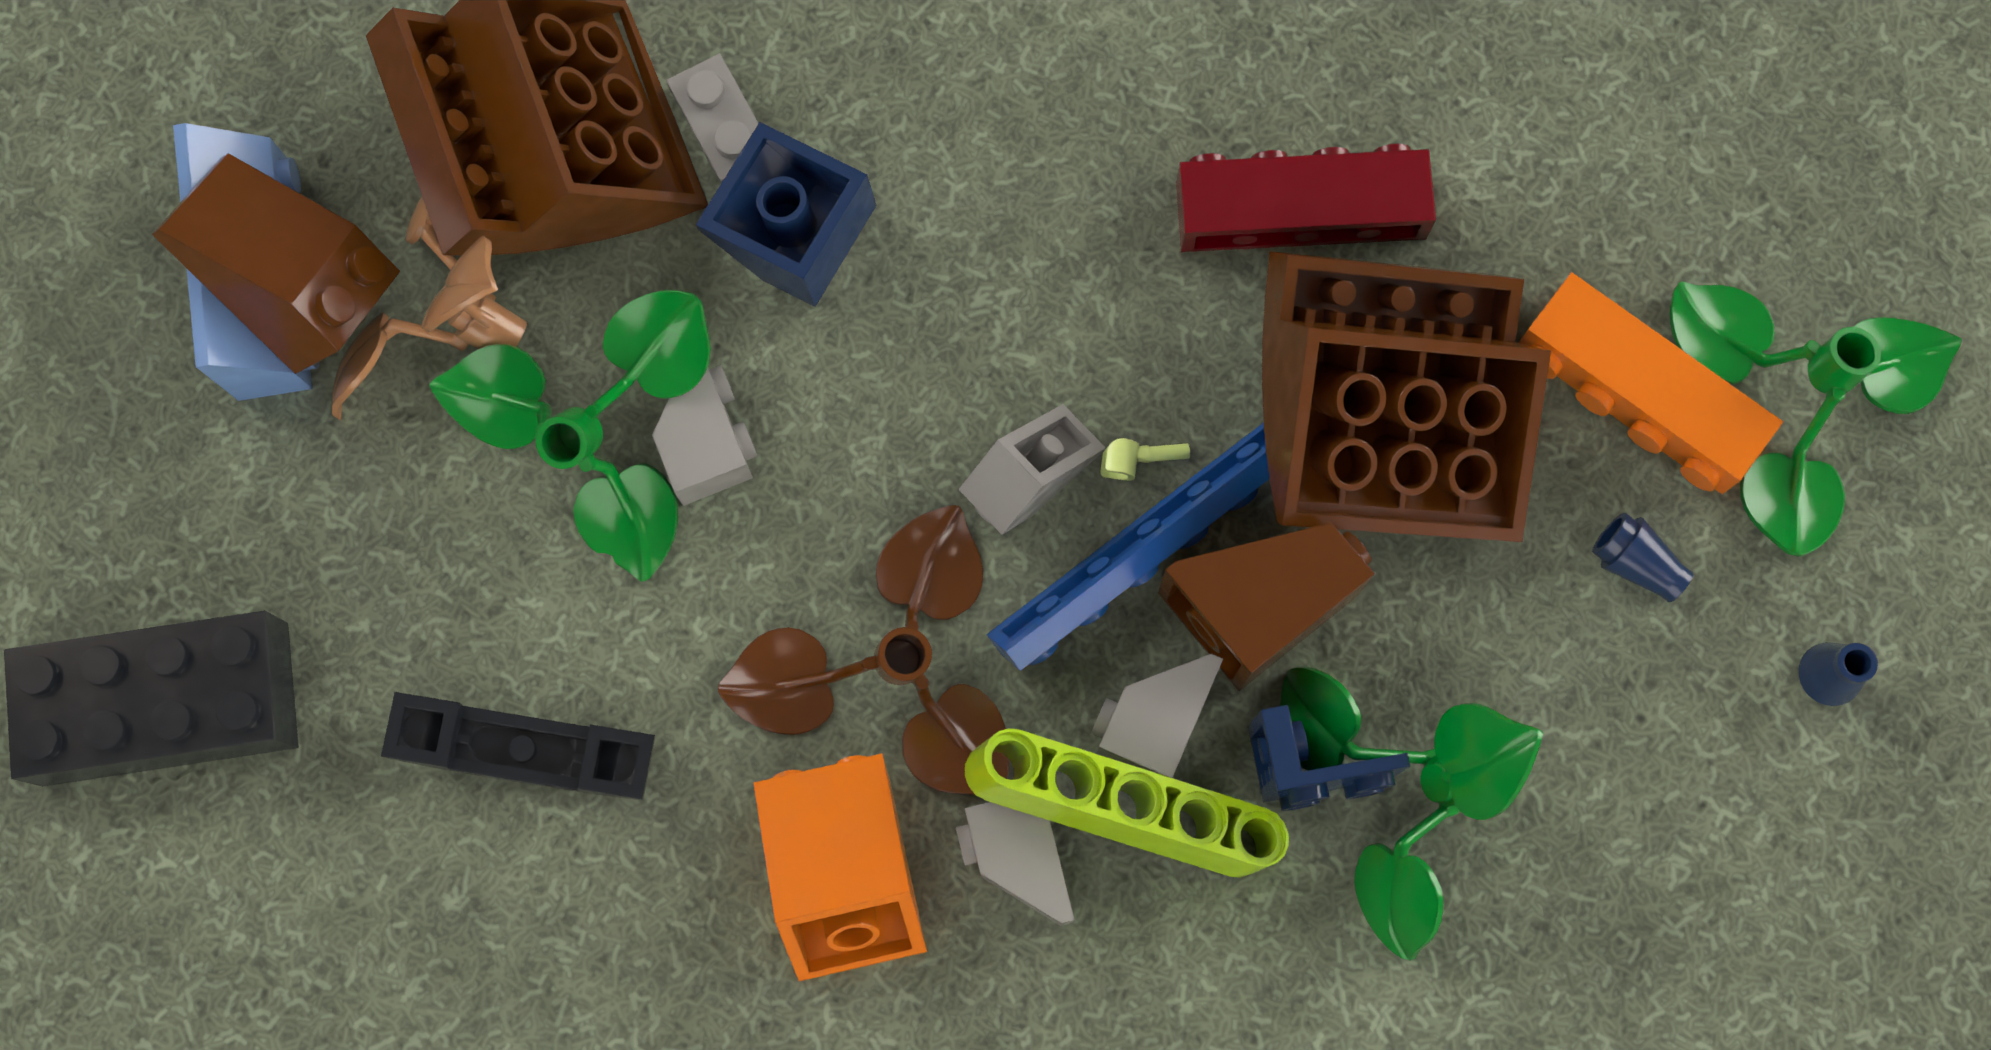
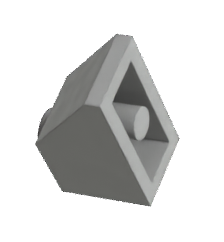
M1062 404L998 439L961 485L959 491L975 506L977 513L1003 535L1032 517L1096 459L1106 447Z
M1209 654L1128 685L1124 688L1118 703L1106 698L1091 734L1102 738L1097 754L1173 778L1223 658Z
M991 802L965 808L968 824L956 827L965 866L978 863L983 879L1058 925L1062 926L1073 923L1074 916L1050 821Z

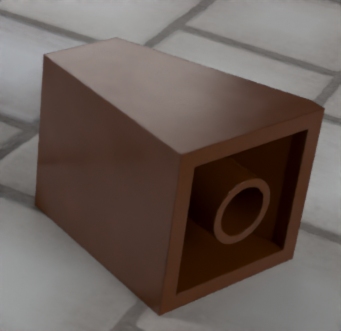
M1331 522L1177 560L1165 569L1158 594L1208 655L1213 654L1223 658L1220 669L1235 688L1240 691L1354 600L1375 573L1368 566L1372 562V558L1362 542L1349 531L1341 534Z

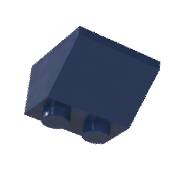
M759 122L699 218L696 227L761 280L816 307L877 205L867 174Z

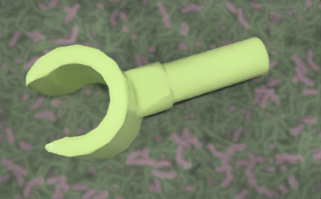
M1117 439L1103 452L1100 474L1104 478L1131 481L1135 479L1137 462L1149 463L1189 459L1190 447L1188 443L1139 446V443L1130 439Z

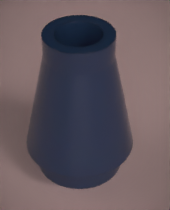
M1627 513L1620 514L1604 529L1592 550L1602 560L1601 568L1658 594L1667 602H1672L1678 598L1693 578V572L1678 560L1642 517L1634 520Z
M1820 643L1811 647L1803 655L1799 664V680L1804 691L1816 702L1827 706L1843 705L1853 700L1866 681L1875 675L1878 668V660L1874 651L1861 643Z

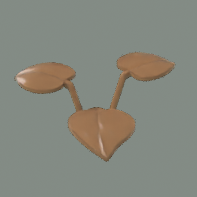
M421 197L411 216L406 230L405 241L413 245L422 237L423 241L450 269L445 286L429 305L422 325L394 318L389 320V316L382 312L366 325L353 340L340 362L333 385L332 415L341 420L342 403L375 366L386 341L398 333H406L451 344L463 352L469 344L476 349L494 344H509L516 347L525 332L527 322L495 302L496 296L492 294L498 291L491 269V240L485 236L479 237L458 260L453 255H443L423 197ZM449 319V325L457 330L455 333L435 328Z

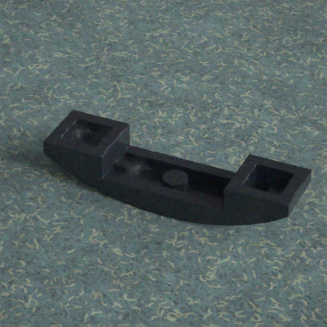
M394 692L381 757L482 777L643 801L655 735L592 724L590 726H582L463 706L460 702Z

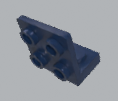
M1288 705L1261 710L1247 726L1263 803L1279 800L1281 811L1318 805L1320 800L1330 797V790L1341 788L1344 789L1346 800L1385 792L1384 788L1396 785L1394 779L1396 775L1411 767L1408 753L1302 772L1300 761L1309 759L1306 733L1301 720L1291 722Z

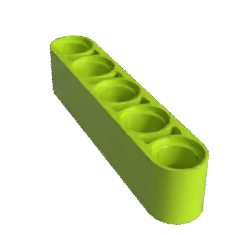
M1008 728L998 731L972 751L965 763V778L969 788L976 796L985 801L1229 877L1241 878L1278 863L1285 856L1289 846V833L1284 821L1277 813L1265 807L1023 730ZM993 752L1002 753L1012 762L1014 768L1013 780L1005 779L996 772L992 764ZM1056 771L1068 775L1075 786L1074 799L1063 796L1058 790L1055 783ZM1119 791L1125 792L1134 800L1136 806L1135 819L1125 815L1120 809L1118 803ZM1181 810L1187 812L1194 819L1196 824L1195 838L1183 830L1180 823ZM1242 829L1248 832L1254 839L1256 845L1255 856L1249 854L1242 845Z

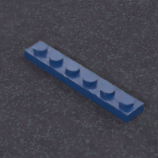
M1264 422L986 634L1000 654L1019 671L1027 665H1035L1046 660L1055 652L1058 642L1078 626H1086L1098 620L1107 611L1109 602L1127 588L1137 587L1150 580L1157 573L1159 564L1178 549H1185L1198 543L1207 534L1208 526L1227 511L1240 509L1250 503L1258 493L1257 488L1270 479Z

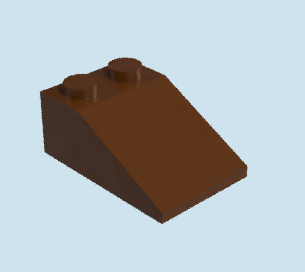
M229 153L220 158L152 233L176 259L295 374L338 352L400 273V270L355 224Z

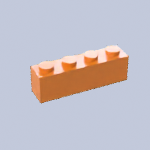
M1573 272L1570 273L1518 342L1551 350L1548 379H1554L1556 376L1577 390L1575 396L1586 409L1600 416L1610 414L1629 427L1628 436L1642 449L1654 454L1662 451L1682 465L1680 468L1682 476L1692 485L1704 491H1713L1715 489L1723 495L1739 483L1784 422Z

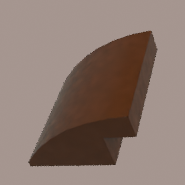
M459 0L445 15L393 7L367 33L366 38L443 255H462L481 236L491 240V255L518 254L565 248L649 229L708 206L679 127L626 0ZM619 12L646 93L613 16L614 13Z
M1270 251L1262 338V396L1267 464L1277 522L1284 526L1315 527L1332 522L1337 529L1523 542L1551 350L1515 342L1524 279L1496 274Z

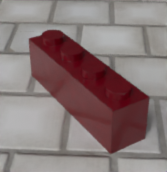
M1388 144L1378 147L1374 152L1349 153V150L1343 147H1327L1315 151L1312 155L1288 156L1284 151L1267 150L1252 155L1251 158L1226 160L1224 155L1207 153L1194 156L1189 162H1180L1176 191L1181 252L1426 240L1436 222L1429 149L1411 150L1410 146L1406 144Z

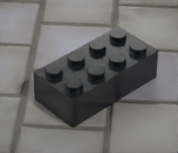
M265 610L4 649L11 779L43 787L299 748L289 626L287 622Z

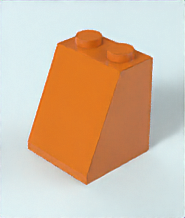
M882 753L868 757L862 755L849 756L833 765L806 771L787 770L776 774L771 779L753 782L775 923L798 981L927 952L891 782Z

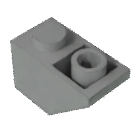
M721 365L712 369L708 366L704 377L694 389L682 396L669 398L652 434L674 493L683 506L753 478L747 460L758 455L744 421L732 426L724 404L734 401L735 397Z

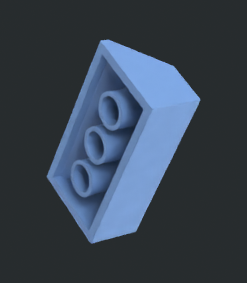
M188 123L173 125L180 202L220 158L227 153L294 191L301 192L300 174L295 160L292 157L287 158L270 137ZM187 269L195 365L197 369L238 401L312 389L310 370L317 369L319 362L295 374Z

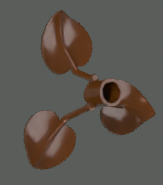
M952 505L932 510L913 519L891 537L880 553L875 575L879 593L885 600L891 603L909 605L906 612L905 627L890 631L877 645L874 656L866 657L864 660L825 672L827 665L826 652L816 638L800 629L789 627L777 628L758 636L741 653L730 671L719 682L718 693L726 705L740 718L760 729L777 734L796 735L819 727L832 714L834 700L831 690L827 685L828 683L841 681L870 670H876L883 680L893 685L912 683L917 690L921 704L927 711L919 713L910 719L904 729L902 754L906 766L917 780L931 789L943 793L975 795L969 788L965 778V763L970 753L998 731L1006 729L1004 721L993 701L979 689L967 684H957L950 687L940 696L937 703L934 701L928 687L929 681L924 675L931 663L932 649L928 639L918 631V614L920 610L932 619L948 620L968 610L977 600L981 591L983 566L980 553L968 529L963 510L960 506ZM993 752L992 764L994 769L1000 776L1007 779L1010 760L1000 752Z

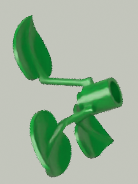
M1680 281L1673 290L1670 304V325L1676 346L1731 385L1743 381L1750 373L1753 363L1767 368L1806 358L1809 360L1808 377L1815 389L1826 394V399L1795 446L1792 459L1781 453L1764 454L1756 459L1742 478L1740 485L1742 505L1753 524L1781 550L1796 557L1807 555L1821 547L1833 534L1843 515L1845 491L1839 473L1833 466L1825 462H1805V456L1835 406L1844 399L1845 393H1848L1861 382L1863 394L1875 406L1896 414L1917 412L1931 403L1942 389L1950 364L1962 343V338L1927 324L1904 319L1878 317L1866 319L1853 327H1845L1838 330L1823 345H1820L1815 340H1809L1802 347L1775 354H1765L1763 352L1774 341L1775 327L1769 310L1755 296L1735 287L1695 285Z
M661 290L645 294L625 304L614 314L604 333L603 350L611 363L627 372L586 409L572 407L552 417L550 405L539 401L545 390L543 371L527 352L509 344H494L478 349L448 371L434 378L429 384L431 391L446 412L465 430L481 441L498 448L517 449L535 440L540 457L552 467L568 469L578 464L583 472H588L592 469L604 473L606 477L602 476L591 479L578 492L573 508L574 522L581 537L596 553L611 555L618 566L631 573L641 582L648 580L658 570L671 550L678 525L676 495L669 481L652 465L646 463L634 464L619 474L612 463L594 458L593 454L599 449L603 440V429L597 417L623 394L636 379L643 390L651 396L673 398L682 396L694 389L704 377L710 362L711 346L703 304L695 294L680 290Z
M1305 666L1291 668L1286 672V678L1283 681L1280 706L1288 705L1291 722L1301 720L1304 726L1309 759L1300 761L1303 769L1309 771L1342 765L1344 754L1354 760H1370L1408 753L1410 763L1423 764L1425 766L1420 775L1421 787L1429 800L1439 803L1438 809L1399 838L1395 843L1394 851L1380 843L1367 846L1358 859L1354 877L1355 892L1359 905L1377 937L1390 951L1400 958L1410 961L1416 959L1419 951L1434 938L1439 929L1443 915V894L1437 877L1430 866L1423 859L1408 855L1410 847L1444 819L1457 815L1459 811L1465 816L1476 820H1486L1503 813L1515 800L1532 770L1543 737V731L1513 721L1489 707L1476 703H1464L1451 707L1440 718L1434 737V749L1419 752L1363 748L1352 742L1361 727V714L1350 692L1339 681L1325 672Z

